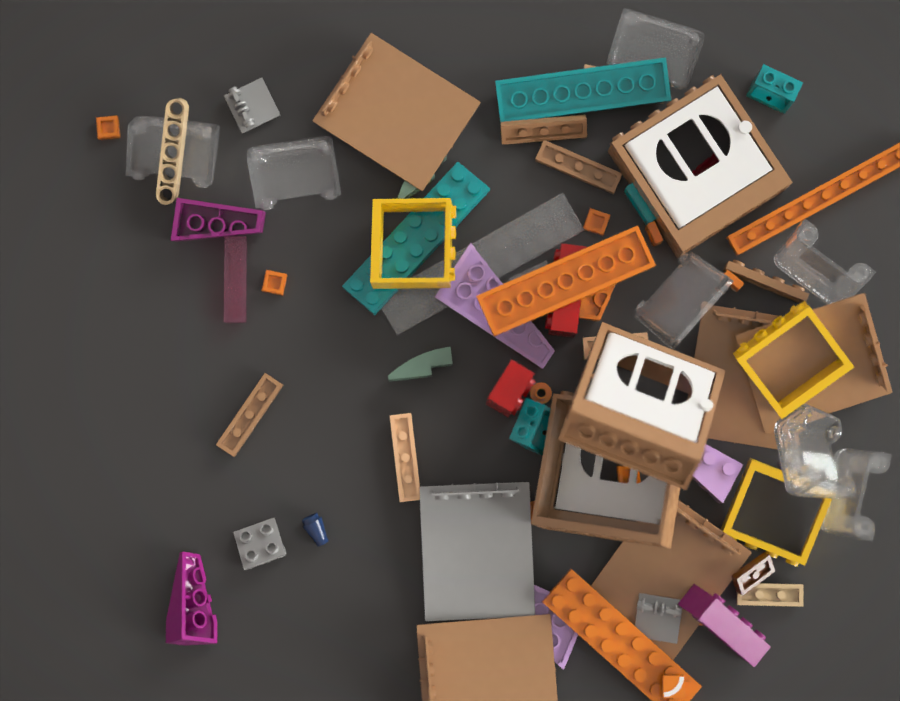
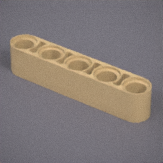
M182 98L170 100L165 108L156 198L164 205L176 201L179 196L189 105ZM175 102L182 106L180 114H176L173 111V104ZM172 124L179 127L180 132L178 136L171 133L170 127ZM169 146H174L177 149L176 157L168 154ZM167 167L174 170V178L166 176L165 170ZM164 189H169L172 192L171 199H166L163 196Z

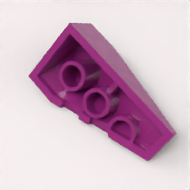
M180 552L166 618L167 644H217L216 614H212L210 606L212 599L211 595L207 594L205 586L207 579L200 554Z

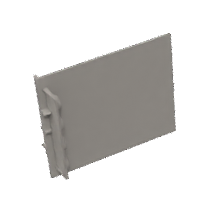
M529 482L421 486L420 510L425 621L481 620L535 615Z

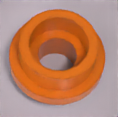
M536 383L530 390V397L533 401L545 404L551 399L552 391L546 383ZM539 389L545 391L544 397H539L537 395V391Z

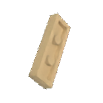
M759 583L743 596L736 591V605L803 607V584Z

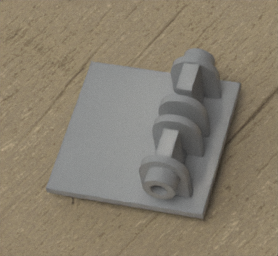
M263 78L257 79L238 89L233 87L228 90V94L224 95L242 134L280 116Z
M275 517L233 532L244 570L252 569V567L263 565L280 557L283 558L287 554L282 544Z
M639 593L635 626L651 640L677 644L682 608L678 605L680 599Z

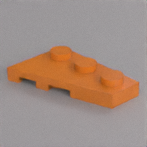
M616 284L582 298L579 319L600 321Z

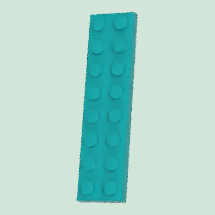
M666 57L495 81L500 122L550 118L671 101Z
M457 162L424 198H451L452 205L456 206V218H452V226L457 227L486 196L490 188L462 164ZM445 211L410 212L383 241L382 278H410L444 241ZM370 255L342 287L375 316L399 289H373L370 283Z

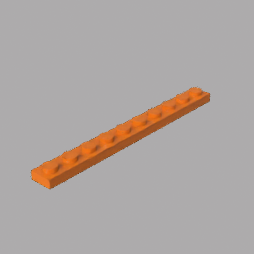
M900 143L727 236L726 238L736 256L900 168Z

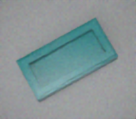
M634 184L628 185L624 193L647 226L648 223L655 221L656 218Z

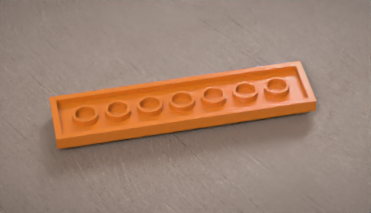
M637 225L479 294L476 298L495 337L651 269L656 264Z
M572 569L563 576L543 599L542 603L651 701H690L702 687ZM662 675H685V698H662Z

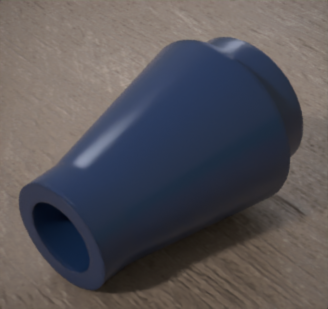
M313 513L302 519L304 524L302 527L313 539L317 547L329 541L322 516L319 517L318 513Z

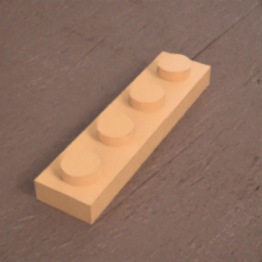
M412 414L390 415L400 502L420 500V482Z

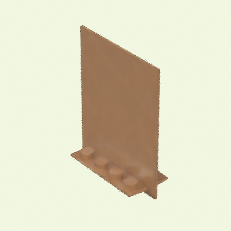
M370 33L356 56H352V62L344 74L341 75L340 80L314 117L313 122L423 191L450 149L453 148V144L481 102Z
M865 293L813 309V312L853 364L854 368L789 415L781 419L747 374L749 386H751L765 434L892 393L886 370L888 365L883 360L880 342H878ZM806 316L746 361L776 401L779 402L839 357L811 319ZM772 323L735 335L739 348L741 347L740 344L749 342L754 338L755 333L761 329H767Z
M703 304L694 358L726 370L707 438L734 442V444L740 443L789 451L793 426L765 434L751 386H749L747 373L733 355L739 348L735 335L770 324L779 316L758 313V311L735 309V307L727 308ZM688 394L687 401L691 398L690 394Z
M678 500L671 549L622 542L591 587L635 626L639 593L681 600L692 585L695 584L712 596L714 593L721 596L731 582V576L740 570L752 552L710 523L708 519L689 508V505L686 506ZM683 608L677 644L651 640L671 659L677 656L700 624L691 616L692 614Z
M550 614L417 625L422 701H558Z

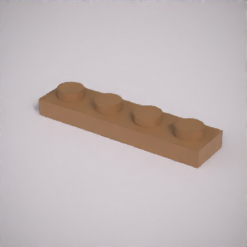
M586 115L500 122L502 145L587 137Z
M543 140L535 161L611 194H614L622 176V173L546 140Z
M737 260L728 261L722 271L725 273L729 270L741 280L797 303L806 302L809 293L804 292L805 289L798 285L789 286L784 283L785 280L776 276L772 278L765 276V272L757 268L748 269L744 267V263Z
M264 373L216 445L235 457L284 385Z

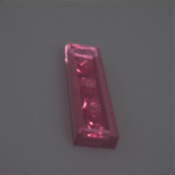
M225 237L224 323H246L247 237Z

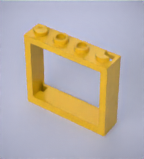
M451 198L373 199L370 283L373 289L451 288V281H455V268H452V260L456 259V249L452 247V239H456V226H452V218H456V206L452 205ZM445 211L444 278H382L384 212Z
M805 301L796 307L792 306L790 312L774 319L771 326L767 329L759 330L755 333L753 339L747 343L740 344L741 347L733 353L781 419L854 368L853 364ZM808 316L839 358L777 402L746 360Z
M749 458L721 530L737 541L738 539L745 542V546L757 550L759 547L766 550L765 552L773 558H777L779 555L786 558L785 562L791 565L798 566V564H802L805 566L835 492ZM755 471L823 497L800 555L732 529Z

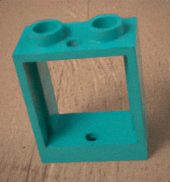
M763 64L754 77L746 96L785 114L794 103L803 82ZM767 96L771 98L770 101L766 99Z
M526 398L509 439L521 447L543 456L546 435H543V432L547 431L551 409L544 404Z

